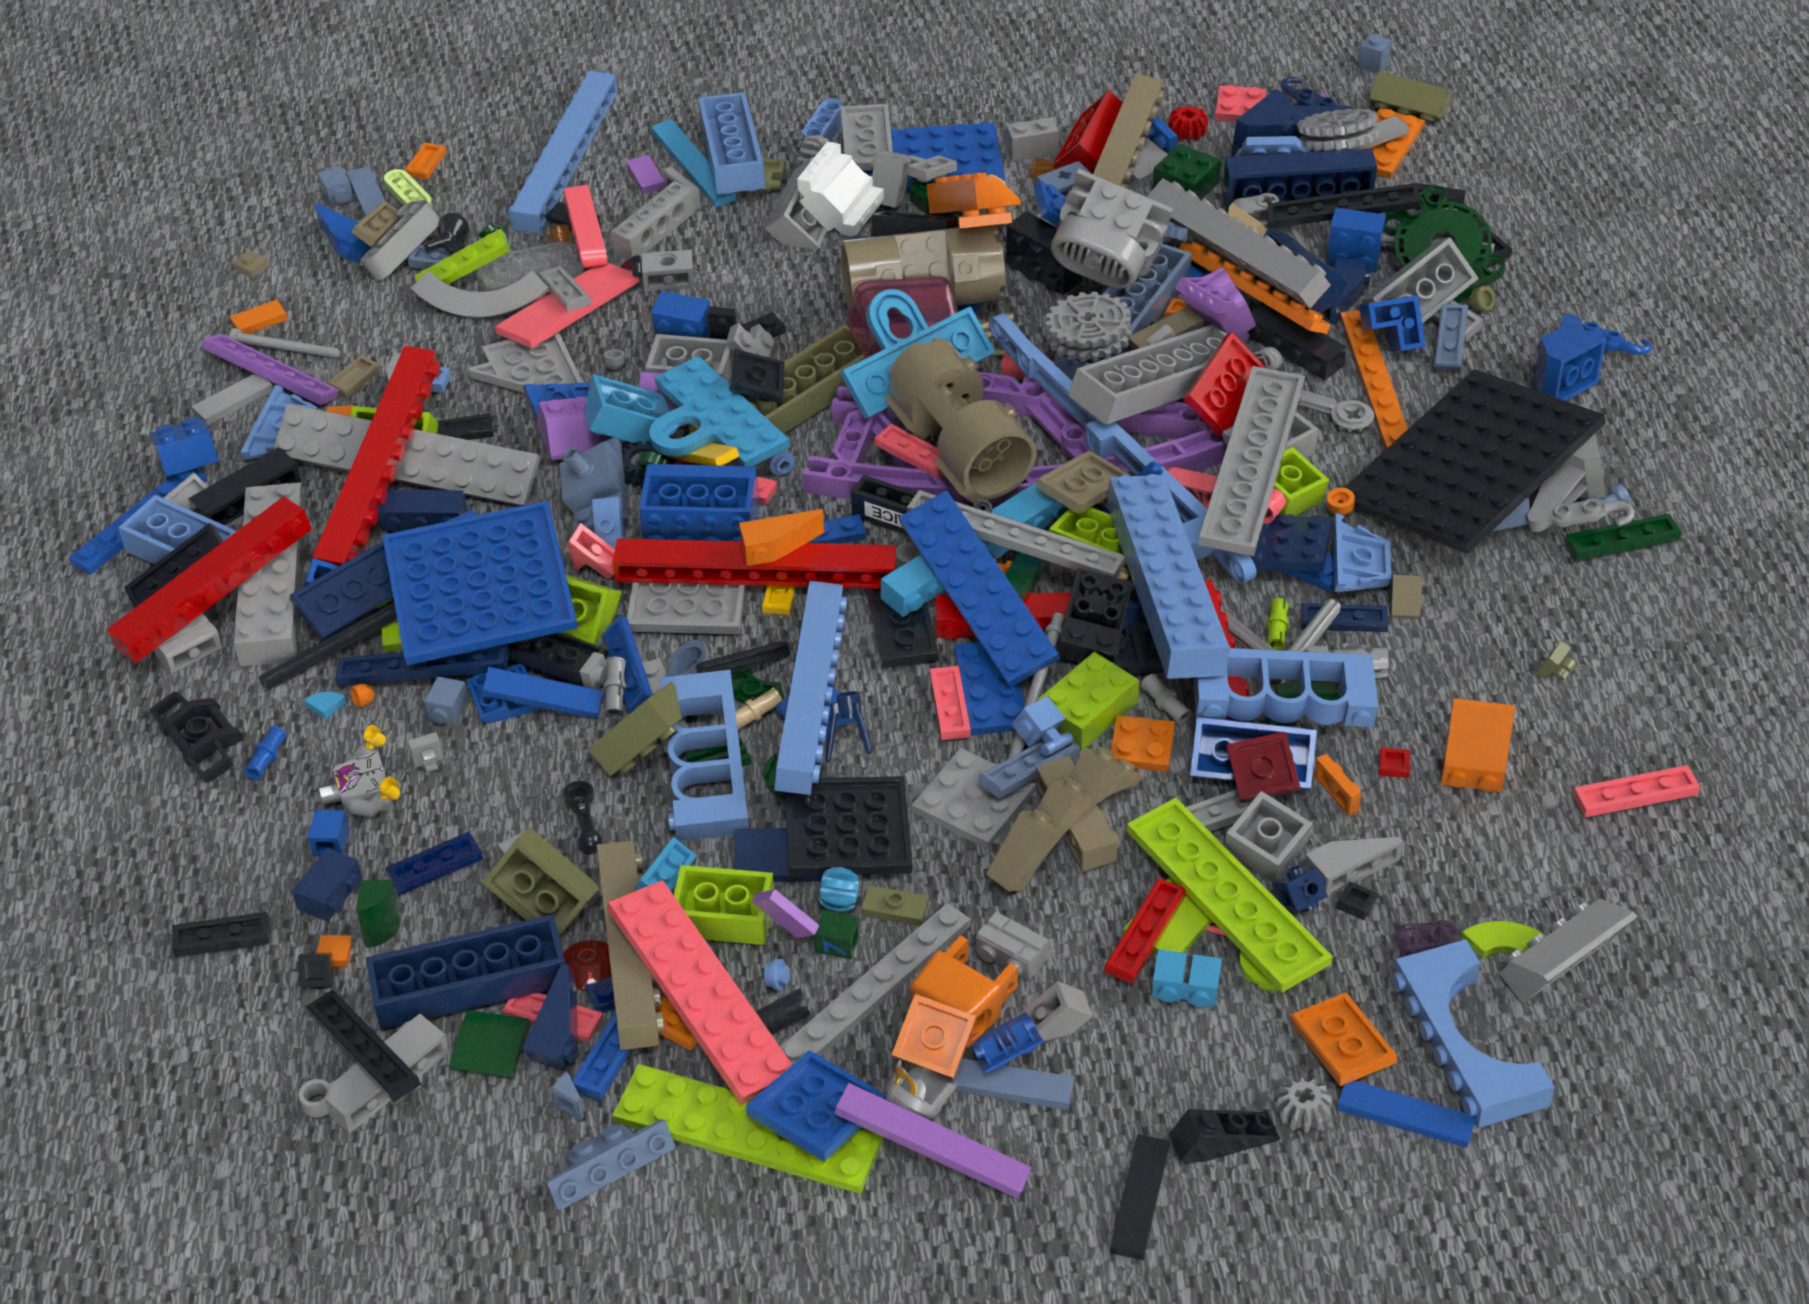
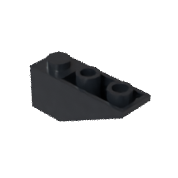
M1187 1109L1169 1133L1180 1160L1198 1162L1210 1161L1281 1139L1268 1112Z

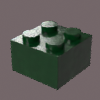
M1179 144L1154 167L1153 189L1162 179L1170 183L1175 181L1183 187L1185 192L1191 190L1202 200L1220 183L1221 160L1190 148L1187 145Z

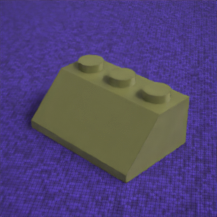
M1378 71L1369 99L1375 103L1374 107L1378 109H1389L1391 107L1398 109L1397 113L1405 115L1414 113L1420 115V119L1433 122L1434 119H1442L1453 97L1446 88Z
M672 682L668 683L588 748L610 777L618 770L624 774L637 763L634 760L635 756L640 754L642 757H645L657 747L654 741L658 737L664 741L676 731L673 725L682 719L675 685Z
M528 828L513 842L482 882L525 920L554 914L559 936L601 888L532 828Z

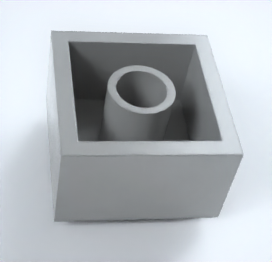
M1261 791L1227 832L1224 847L1240 863L1267 880L1274 882L1282 876L1309 842L1313 823Z

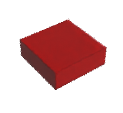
M1380 747L1379 776L1409 778L1410 750Z

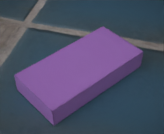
M649 155L626 161L627 168L642 194L665 188V181Z
M776 889L756 893L752 903L796 938L815 935L819 927L818 923Z

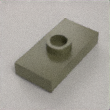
M869 885L861 908L862 916L921 926L928 909L929 896Z

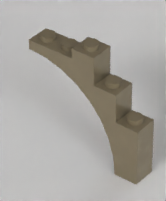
M1102 747L1084 749L1069 778H1066V780H1052L1037 809L1034 811H1021L986 875L1008 891L1024 890L1050 850L1081 816L1111 794L1125 788L1137 787L1143 776L1134 771L1135 766L1131 762L1122 758L1113 760L1114 755Z

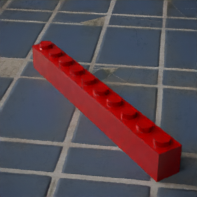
M410 346L403 347L312 559L315 558L340 566L359 555L362 548L367 546L372 525L377 523L378 510L387 499V489L390 482H394L396 478V468L399 461L404 459L406 444L408 440L413 438L415 423L422 416L423 404L426 398L428 399L431 395L434 378H438L440 374V363L437 362L435 351Z
M617 539L613 557L615 582L809 587V582L815 581L843 585V588L881 589V579L897 569L896 545L806 543L774 562L747 566L740 541Z

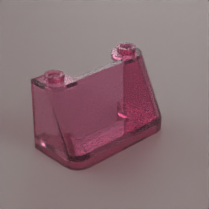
M943 277L866 281L859 284L854 291L847 325L866 359L882 351L866 319V311L870 301L880 292L895 289L909 295L917 305L928 327L958 313V307L953 288L949 281ZM895 308L888 309L887 316L890 332L897 338H908L910 329L904 316Z

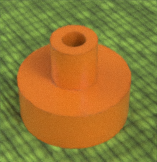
M1335 488L1327 494V508L1331 513L1345 515L1354 509L1355 496L1351 490Z

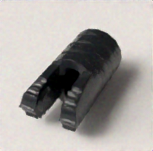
M800 988L757 1010L756 1014L771 1035H774L810 1015L808 1006H801L790 1012L787 1011V1008L804 998Z

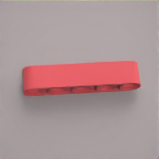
M588 184L563 188L565 203L582 268L607 265L606 249Z
M1177 467L1167 469L1178 482L1208 509L1218 476ZM1273 489L1264 524L1271 523L1286 505L1285 496L1277 489Z

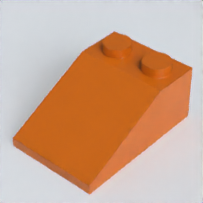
M1453 699L1443 756L1442 785H1450L1456 788L1481 789L1487 792H1502L1515 706Z

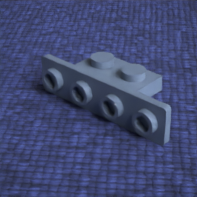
M660 1119L635 1133L631 1132L622 1123L605 1128L600 1135L591 1140H584L575 1144L572 1150L563 1154L569 1168L546 1180V1185L555 1207L558 1210H562L674 1150L675 1144L667 1123Z

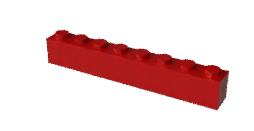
M285 496L280 498L106 629L115 648L135 664L312 530L304 509Z

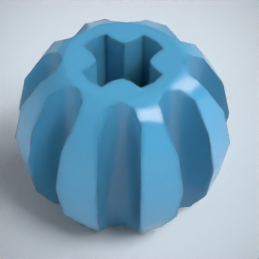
M834 867L826 870L821 879L820 905L827 911L846 913L852 910L857 900L859 885L857 875L843 867Z

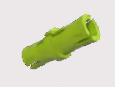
M1275 598L1271 601L1270 617L1266 622L1268 630L1266 643L1271 647L1272 642L1274 650H1283L1285 647V632L1289 629V621L1287 619L1289 603L1286 600L1283 607V598Z

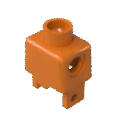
M960 935L945 952L937 950L910 985V1001L912 1002L914 995L918 994L977 1016L966 1047L969 1048L1001 1017L1002 1004L1018 987V967L1009 963L994 981L964 964L968 960V939Z

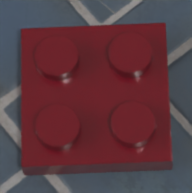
M1286 731L1227 744V751L1240 803L1253 801L1261 791L1270 797L1300 791V784Z

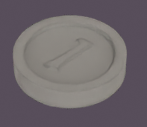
M914 543L901 544L896 549L897 560L902 564H906L919 556L920 552Z

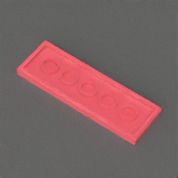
M610 263L592 267L574 278V281L590 296L591 305L567 312L549 293L496 325V334L533 348L637 284L639 277H634L632 271Z

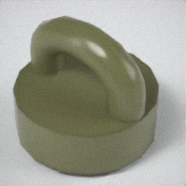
M1488 286L1476 287L1473 289L1471 297L1466 301V304L1472 306L1478 312L1490 311L1495 305V294Z

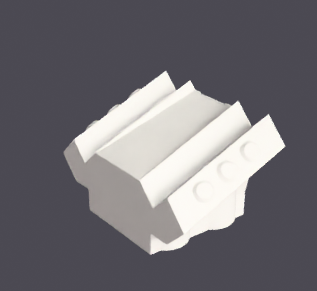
M827 142L797 178L798 191L800 192L799 202L828 232L836 228L842 235L853 237L860 231L884 200V189L874 187L873 177L864 173L852 160L851 155L841 154V144Z

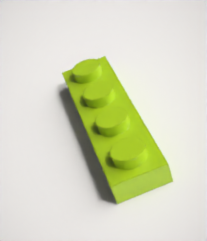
M500 228L455 254L444 258L433 266L422 270L414 275L416 282L429 270L439 280L449 285L510 251L505 233Z

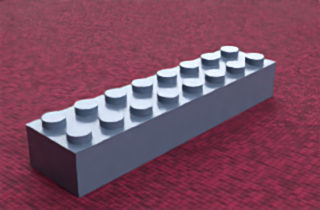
M1162 244L1146 275L1137 277L1136 281L1129 287H1108L1103 294H1110V298L1118 297L1120 298V303L1125 302L1127 304V308L1131 312L1132 335L1143 330L1144 327L1150 326L1151 322L1156 323L1170 304L1172 298H1175L1179 291L1175 287L1179 280L1190 276L1192 253ZM1130 346L1121 347L1120 353L1130 352L1133 349ZM1057 353L1055 354V365L1072 381L1077 368L1099 362H1093L1092 359L1080 362V359L1076 358L1071 361L1067 359L1066 355L1060 357ZM1101 357L1099 361L1105 360V358Z

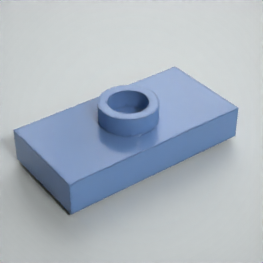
M621 497L592 499L595 534L615 549L616 540L625 539Z

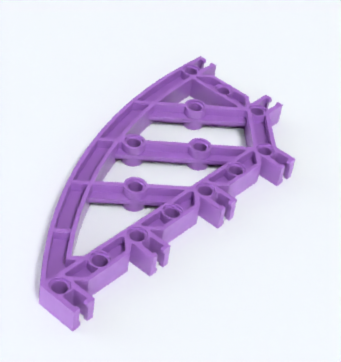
M978 372L983 377L984 390L982 400L996 399L1003 405L1007 402L1018 412V415L1034 417L1061 446L1062 455L1072 460L1090 450L1085 444L1086 429L1033 378H1028L1025 374L1023 383L1019 384L1011 376ZM838 386L837 398L834 397L832 401L833 422L843 423V426L832 451L833 459L809 456L808 468H804L802 473L805 493L851 500L852 489L861 477L866 475L915 492L921 490L936 496L947 490L955 502L970 507L974 505V503L959 494L944 474L937 479L891 453L889 454L892 456V463L895 467L864 464L873 438L890 424L901 427L893 419L897 415L891 407L865 420L848 387ZM1173 401L1115 421L1127 432L1176 439L1144 448L1166 470L1171 467H1177L1198 472L1223 462L1227 449L1223 436L1219 437L1187 403ZM1113 455L1103 458L1131 476H1134ZM1065 463L1033 467L1025 480L1011 492L1001 497L987 500L991 502L992 507H997L1036 483L1038 478Z

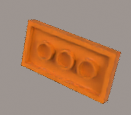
M1380 108L1376 113V123L1397 116L1409 127L1408 134L1371 147L1377 164L1376 175L1391 179L1424 128L1425 120L1412 115L1397 113L1390 109Z

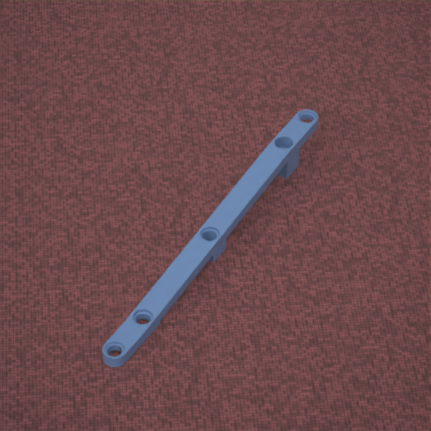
M1005 313L989 319V327L993 337L1026 376L1038 382L1086 429L1085 444L1092 452L1102 458L1113 455L1134 476L1141 472L1151 461L1157 462L1116 422L1106 425L1098 421L1093 414L1080 407L1076 401L1070 398L1068 394L1073 381L1034 346ZM1162 466L1163 473L1161 475L1165 476L1196 560L1213 554L1239 584L1254 579L1256 577V567L1249 555L1198 545L1199 535L1208 509Z

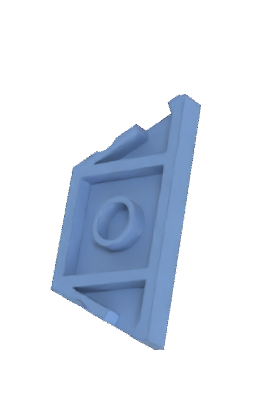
M1296 136L1247 137L1243 142L1242 148L1237 151L1235 156L1310 151L1302 145V142Z
M275 385L241 450L242 460L260 458L274 450L287 404L316 410L317 406L303 401L295 394L289 396L283 392L281 386Z
M1336 513L1332 521L1334 591L1344 592L1387 587L1391 581L1390 542L1379 535L1372 534L1361 525H1358L1356 529L1342 522L1344 516Z

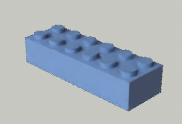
M745 92L698 98L700 122L717 194H732L738 191L752 192L765 188L763 159Z

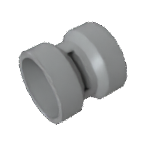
M1265 347L1253 353L1267 369L1277 371L1282 364L1281 354L1273 347Z

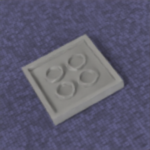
M960 748L912 804V812L989 849L1036 792V783L1030 781L999 799L978 784L979 775L996 766V764Z

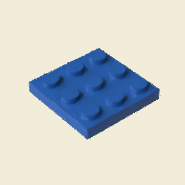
M809 1050L746 1105V1115L825 1162L861 1128V1126L834 1114L848 1083L885 1100L887 1095Z

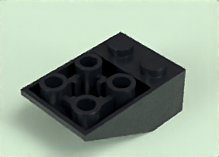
M1077 568L1056 649L1060 658L1081 663L1093 652H1096L1114 663L1133 582Z

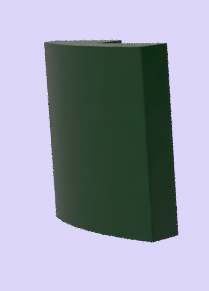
M468 1010L455 1042L449 1068L454 1071L514 1079L520 1052L524 1051L523 1046L527 1040L531 1020Z

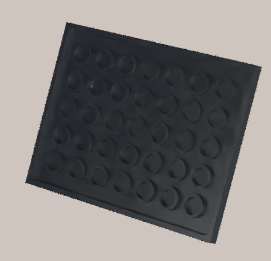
M1473 369L1344 488L1351 490L1355 496L1354 509L1468 554L1606 423L1605 414Z

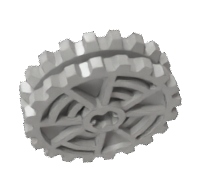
M1368 109L1334 110L1332 112L1326 111L1322 114H1314L1311 117H1305L1304 120H1300L1297 123L1298 131L1303 134L1299 140L1304 147L1308 148V150L1313 149V151L1342 150L1343 148L1350 149L1354 148V146H1362L1364 143L1373 142L1379 136L1377 127L1372 126L1377 121V114L1375 111Z
M1082 292L1076 297L1069 295L1067 300L1057 301V306H1051L1049 309L1050 313L1046 314L1047 342L1050 344V349L1052 351L1057 350V355L1060 357L1066 355L1067 359L1071 361L1076 358L1080 359V362H1086L1087 359H1092L1095 362L1099 361L1101 357L1105 359L1111 358L1112 353L1119 354L1121 347H1127L1129 345L1128 340L1132 338L1130 309L1127 308L1125 302L1120 303V298H1110V294L1107 293L1098 295V292H1092L1086 295L1085 292Z

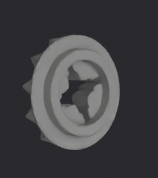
M1356 400L1342 401L1336 404L1331 412L1332 422L1339 426V430L1348 429L1349 432L1357 430L1361 433L1363 428L1370 429L1371 423L1374 422L1372 408Z

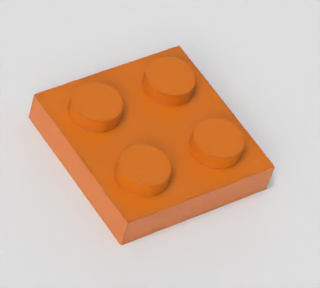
M1117 715L1111 746V753L1114 755L1113 760L1125 759L1131 762L1135 769L1168 772L1175 721Z
M915 994L891 1055L896 1059L954 1080L977 1016Z

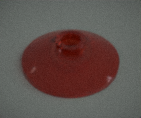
M594 939L583 940L572 944L564 950L565 964H568L575 976L576 990L594 991L612 982L608 943Z

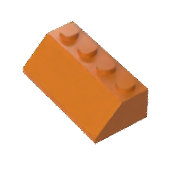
M986 172L935 178L936 183L927 184L930 214L1021 204V199L996 176L987 177Z

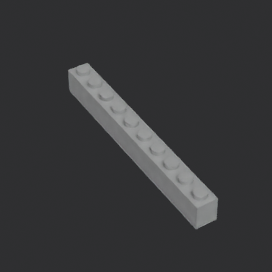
M1162 179L1147 196L1149 199L1173 208L1169 223H1174L1177 227L1188 229L1189 236L1308 308H1311L1331 286L1324 277L1326 272L1317 264L1311 266L1300 254L1294 256L1292 251L1286 246H1277V243L1269 236L1262 237L1254 227L1249 226L1247 228L1237 217L1231 219L1223 209L1218 208L1216 210L1206 199L1201 201L1191 190L1185 192L1183 187L1175 181L1170 183Z

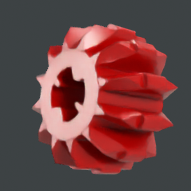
M1177 106L1176 110L1171 111L1168 127L1179 137L1180 142L1184 139L1188 140L1189 143L1191 139L1199 141L1200 137H1205L1207 132L1208 115L1204 113V109H1197L1196 106Z

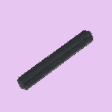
M779 641L699 662L695 668L697 673L723 670L734 671L787 657L790 654L789 643Z

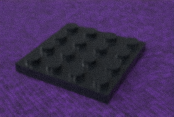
M904 776L819 778L818 783H812L811 795L785 792L789 876L823 875L826 870L834 867L849 869L856 875L912 874L913 862Z

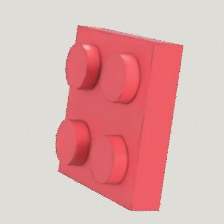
M1233 85L1219 86L1215 120L1236 122L1240 116L1266 97V89L1235 87Z

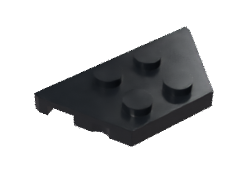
M1147 622L1128 623L1124 639L1114 661L1116 666L1129 674L1164 672Z

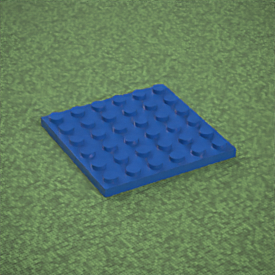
M548 500L382 535L406 665L578 628Z

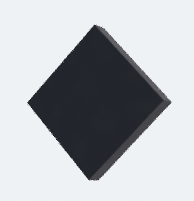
M734 349L731 355L729 390L781 403L783 398L785 362Z

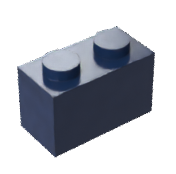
M326 848L292 891L297 910L329 922L335 913L342 910L345 900L350 893L357 890L360 886L362 875L358 860Z

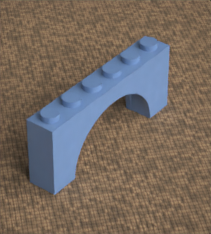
M1465 939L1396 959L1391 980L1394 989L1402 993L1407 1012L1410 1016L1416 1018L1422 1038L1425 1041H1429L1436 1063L1439 1066H1443L1446 1071L1451 1089L1457 1091L1462 1099L1464 1112L1468 1117L1475 1116V1124L1477 1128H1481L1550 1107L1555 1086L1540 1061L1515 1064L1494 1059L1474 1048L1456 1028L1450 1014L1449 1004L1459 991L1477 982L1480 967L1478 958Z

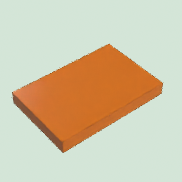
M1346 992L1290 1014V1022L1339 1086L1397 1063V1054Z

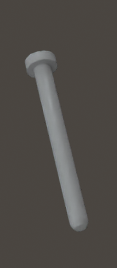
M232 328L229 338L243 344L330 358H338L340 356V350L337 348L245 334L238 328Z

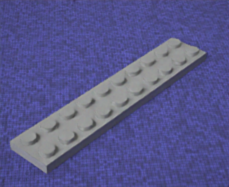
M1252 366L1199 535L1198 545L1239 554L1255 555L1304 386L1305 376Z
M287 404L274 449L279 447L294 461L350 472L371 420ZM414 429L413 438L408 440L406 444L404 459L399 461L396 468V478L394 481L435 490H464L465 496L514 506H524L529 501L540 456L534 453Z

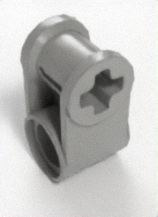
M1264 193L1258 196L1239 198L1232 203L1259 222L1268 221V203L1279 202V198L1272 193Z

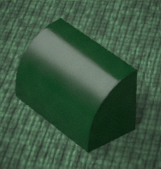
M361 880L356 912L366 948L376 947L389 941L400 927L401 914L392 880Z

